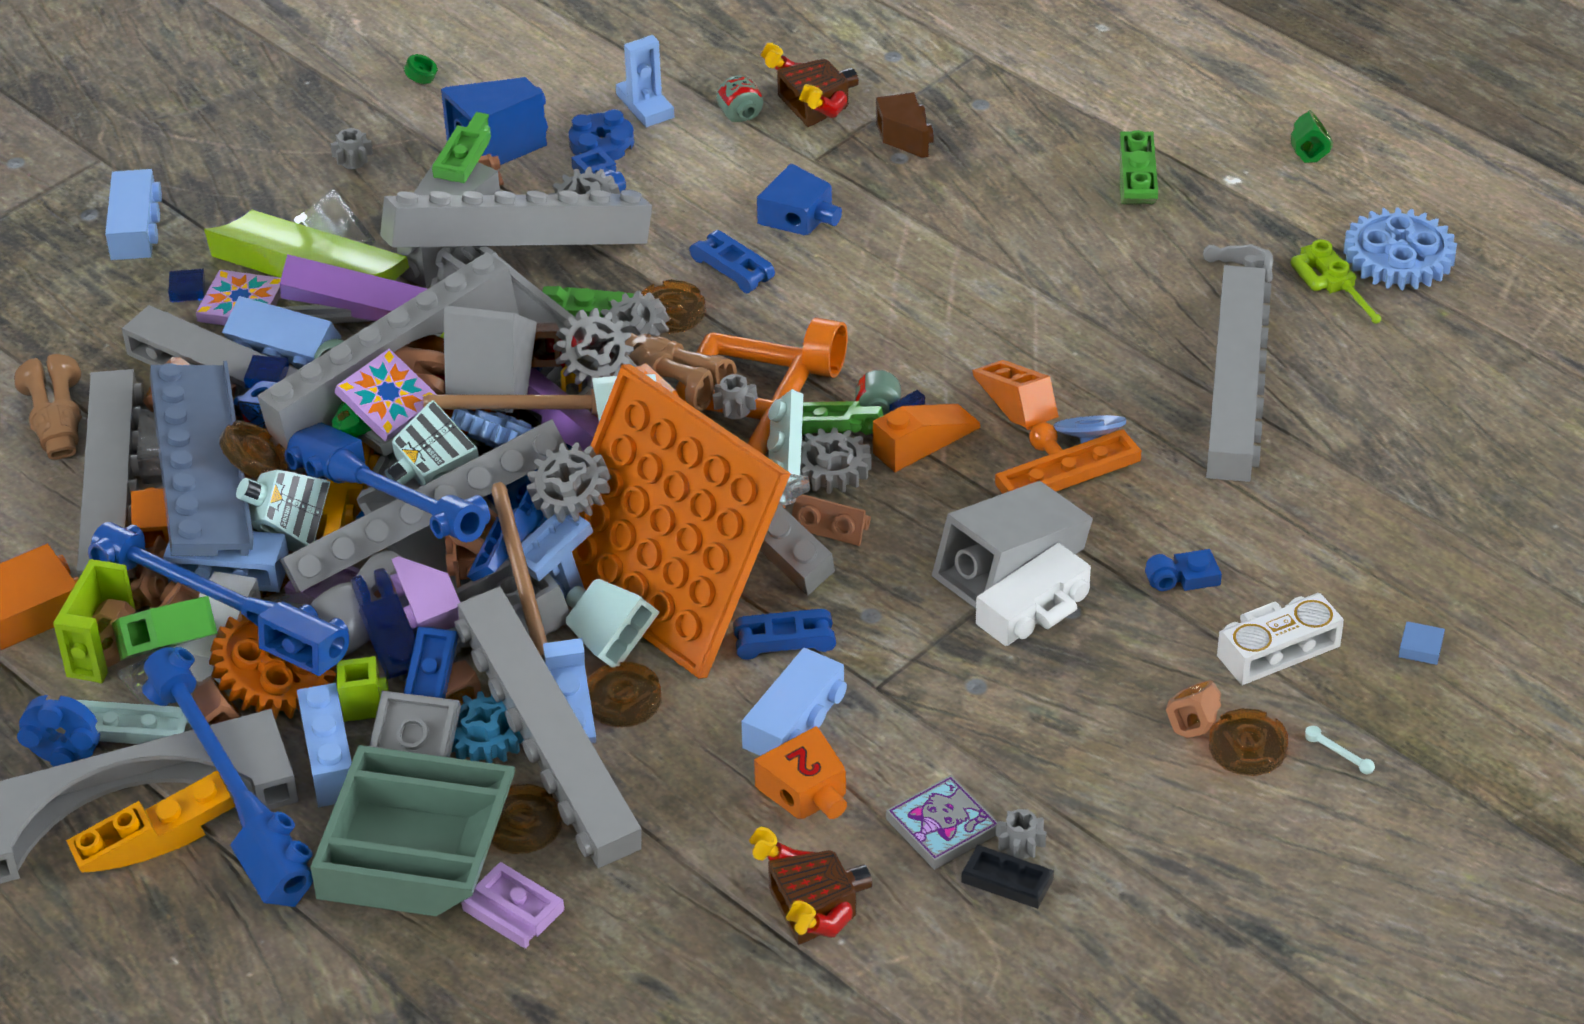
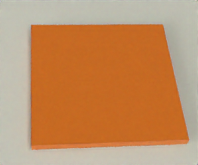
M622 364L590 445L593 447L596 455H602L611 475V479L607 483L611 490L610 493L600 494L604 504L602 506L593 504L591 506L593 512L591 516L587 515L584 511L579 513V516L590 522L593 533L576 547L572 554L585 590L588 589L593 580L601 579L642 597L660 612L642 637L698 679L707 678L791 473L631 364Z

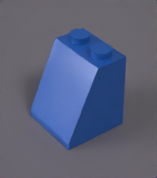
M526 77L449 86L441 89L447 141L457 125L467 127L474 114L480 112L489 114L488 124L491 131L490 142L482 156L491 154L492 157L498 156L500 165L547 146L546 131H548V123L544 114L546 98L542 89L538 86L536 87Z

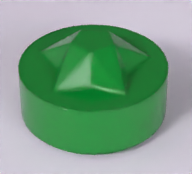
M421 54L409 56L404 66L406 76L420 84L433 82L438 70L437 65L432 59Z

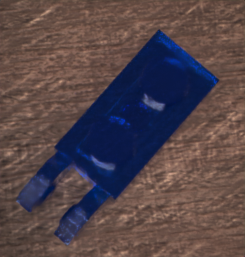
M383 568L374 571V580L382 599L371 602L370 592L364 578L361 575L351 578L352 587L360 606L359 613L387 679L389 680L408 673L416 638L397 594H394L387 572Z

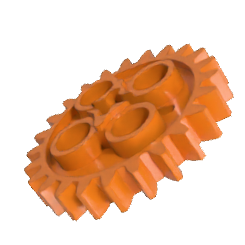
M241 612L237 620L229 617L225 627H219L218 634L214 638L210 649L212 653L209 664L214 666L211 676L212 678H221L218 686L219 691L230 689L231 692L228 700L231 702L238 698L242 699L241 709L243 711L251 705L256 706V713L264 711V709H272L275 719L279 711L282 710L289 719L293 717L296 708L300 711L297 695L298 689L333 683L336 672H334L336 665L322 675L317 676L260 649L258 627L242 615Z

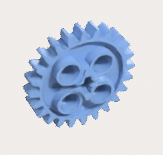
M1396 207L1395 213H1389L1387 209L1382 208L1381 215L1370 211L1369 218L1359 216L1358 223L1350 224V230H1346L1343 254H1346V262L1352 263L1351 270L1361 271L1360 278L1362 279L1370 276L1373 277L1372 284L1374 285L1384 281L1388 289L1393 284H1398L1400 290H1404L1405 285L1410 284L1417 290L1420 282L1430 287L1432 279L1442 281L1443 274H1450L1451 267L1455 264L1457 243L1454 242V234H1447L1448 226L1438 227L1439 219L1437 218L1430 221L1426 220L1427 213L1414 216V209H1410L1407 214H1403L1398 207Z
M454 409L451 420L459 429L468 432V437L484 442L485 445L494 449L535 428L531 426L532 424L498 411L495 413L476 409L475 411L470 409Z

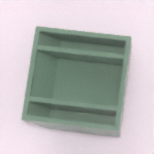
M358 745L311 864L316 899L438 916L473 896L515 774V767Z

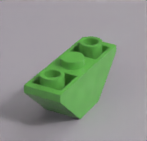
M1140 130L1120 131L1121 204H1155L1158 199L1154 132Z
M209 596L148 609L120 617L112 622L121 661L155 652L162 648L173 647L218 634Z

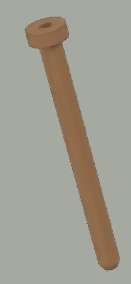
M591 389V395H426L423 397V407L434 400L441 409H591V415H598L594 389Z
M502 482L493 484L491 489L528 632L544 660L543 643L548 642L508 491Z

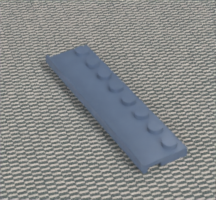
M223 361V365H176L173 363L150 365V383L171 556H218V550H240L241 556H248L249 550H253V530L249 504L236 497L238 485L245 478L244 472L231 462L221 446V437L226 432H238L227 361Z

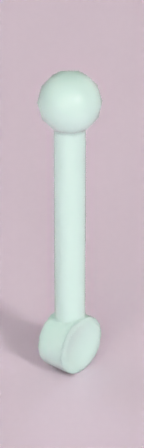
M1317 726L1306 728V740L1320 742L1359 766L1363 774H1371L1374 771L1375 765L1372 760H1363L1323 736L1321 729Z

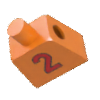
M817 726L754 759L755 787L797 819H805L819 810L829 819H836L846 810L847 802L843 798L846 794L845 767Z

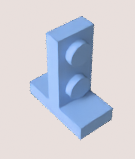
M650 35L624 44L626 81L616 84V95L646 128L674 118V107L662 95L659 41L654 35Z
M554 513L553 516L521 543L530 576L540 581L549 573L560 586L565 599L569 591L575 586L584 588L572 551L593 533L590 522L579 516L578 521L574 522L571 515H566L565 520L561 523L558 522Z
M582 638L543 643L545 664L591 743H596Z

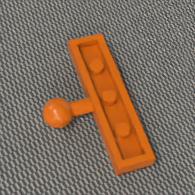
M1041 422L1034 425L1030 430L1029 441L1036 450L1046 451L1048 455L995 474V485L1004 494L1041 481L1056 492L1140 462L1142 450L1124 429L1063 450L1057 443L1058 434L1054 426Z

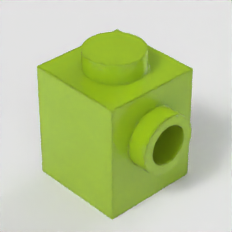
M376 656L340 660L337 663V690L344 722L376 718L382 691H389L387 677L379 676Z

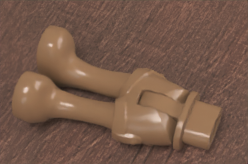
M631 333V337L625 341V345L634 347V351L628 356L637 366L647 363L661 377H670L682 382L686 386V402L698 411H703L709 406L715 384H720L721 380L728 375L737 374L736 365L732 360L724 356L703 355L684 350L681 343L670 341L665 337H654L649 334L638 336Z
M52 354L47 357L46 364L52 381L54 402L49 403L45 388L44 367L37 358L29 359L20 365L15 372L14 381L15 388L20 393L32 397L33 409L29 414L31 430L36 432L41 447L47 452L48 458L57 460L76 454V445L79 441L78 425L82 416L78 404L71 400L69 388L79 382L81 369L73 358L61 354Z

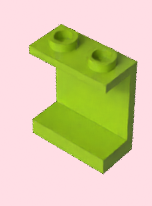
M90 559L53 622L66 677L103 683L106 678L108 669L96 618H92L99 604L107 599L126 601L135 609L126 565Z

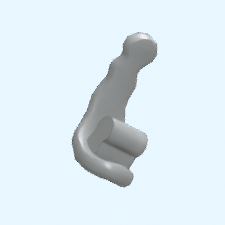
M1253 244L1226 246L1224 248L1208 245L1204 248L1203 257L1207 262L1220 260L1226 263L1232 261L1243 264L1244 267L1266 268L1265 282L1271 283L1273 280V255L1269 250Z

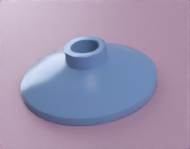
M1114 415L1077 417L1054 423V428L1060 433L1080 437V442L1084 443L1121 428L1126 424V418Z

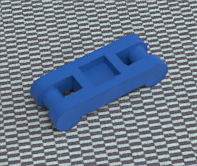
M720 230L713 231L707 235V240L704 242L701 240L697 241L689 248L690 254L696 262H705L737 282L739 288L744 293H750L758 287L759 282H767L775 276L774 267L769 261Z
M811 609L739 617L733 622L734 635L738 639L736 641L737 655L742 659L749 660L757 657L759 653L803 649V647L815 648L820 652L830 651L836 646L835 633L831 629L833 625L831 613L826 609Z

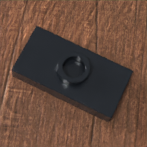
M981 845L976 846L961 873V883L1037 909L1054 880V870Z

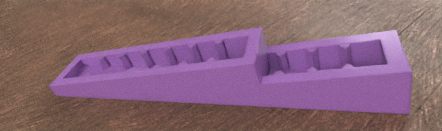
M287 254L280 281L282 299L351 310V317L373 321L379 320L392 310L427 290V288Z
M531 368L527 395H568L536 368ZM530 409L542 415L541 424L553 419L566 444L573 446L575 442H579L583 451L591 445L599 419L591 415V412L587 409Z

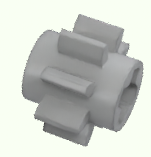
M355 128L340 131L339 134L335 135L336 142L330 143L332 157L337 159L338 165L342 164L347 169L362 167L368 162L367 155L373 154L371 140H367L365 132L362 133Z
M731 374L724 377L720 384L714 385V409L719 410L723 408L724 417L741 419L746 417L750 410L756 409L755 400L758 399L756 384L747 385L746 377Z
M1029 809L1007 811L1006 822L997 821L996 823L999 851L1006 850L1008 855L1019 859L1034 858L1036 846H1046L1047 832L1043 830V817L1036 818L1035 814L1029 811Z

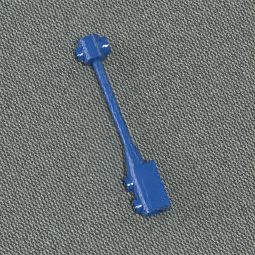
M322 422L294 433L288 442L287 450H285V460L291 470L303 467L308 476L315 478L324 477L335 483H364L432 514L430 527L433 534L439 539L449 535L462 542H472L480 537L486 524L490 521L489 507L480 495H474L467 499H462L456 495H446L436 500L376 473L365 464L361 439Z
M105 522L93 534L91 545L88 548L90 559L126 565L127 570H131L137 564H140L240 611L242 615L258 627L260 649L304 670L320 676L342 660L347 652L350 641L347 625L339 618H333L329 622L319 618L316 610L309 604H304L297 608L283 601L277 603L253 597L247 598L146 551L144 533L134 524L123 528L115 523Z
M166 647L155 651L147 658L144 664V671L148 679L142 686V692L150 701L160 706L178 703L234 797L242 829L230 846L263 903L295 907L313 883L312 872L307 864L313 856L311 849L303 842L293 841L290 833L295 828V823L287 814L271 812L247 789L191 695L196 687V678L190 670V667L195 662L194 656L182 647Z

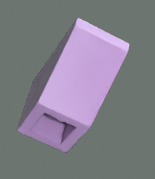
M399 556L391 559L397 573L390 575V578L398 596L400 597L405 594L410 605L403 607L411 628L414 629L419 626L448 630L455 627V621L459 620L458 603H460V600L448 573Z

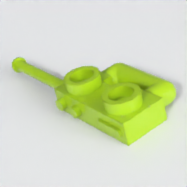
M1315 240L1311 245L1301 247L1300 254L1292 257L1291 266L1313 291L1327 289L1332 294L1345 290L1352 295L1370 316L1374 324L1380 323L1381 316L1375 313L1354 288L1355 280L1357 279L1356 274L1349 269L1348 262L1342 260L1336 254L1329 241ZM1316 267L1322 275L1318 276L1312 268Z

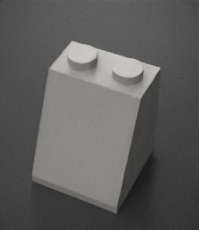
M444 306L445 395H527L537 322L516 313ZM491 409V411L513 413V409Z

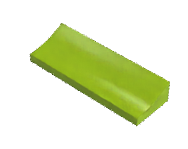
M250 210L247 214L229 224L204 229L212 257L279 278L282 277L287 254L394 281L409 268L407 256L255 210Z

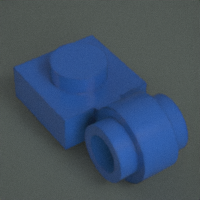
M601 147L571 157L573 170L578 169L580 174L585 173L587 167H591L593 174H596L597 171L603 169L606 177L609 175L613 176L620 193L626 190V181L620 171L616 172V163Z
M1210 549L1174 554V560L1163 554H1157L1148 559L1145 567V574L1150 585L1159 591H1168L1177 582H1181L1184 591L1221 585L1222 573Z

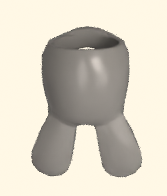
M381 551L373 554L353 581L341 583L326 590L311 603L319 618L327 622L333 618H339L347 625L350 641L344 656L353 653L367 643L385 623L407 619L403 607L410 605L406 594L399 597L395 591L380 598L374 596V592L391 579L390 575L397 573L391 559L399 555L393 551Z

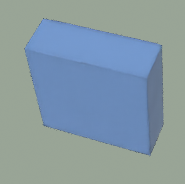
M1406 621L1399 657L1437 665L1445 629Z

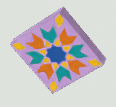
M219 270L196 311L197 322L225 326L239 296L276 306L281 297V278Z
M390 349L336 385L334 392L385 442L399 433L424 408V396L437 395Z

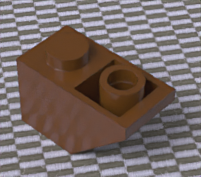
M915 93L876 97V125L883 143L922 158L929 157V143L934 142L931 123L926 124L924 105L918 104Z

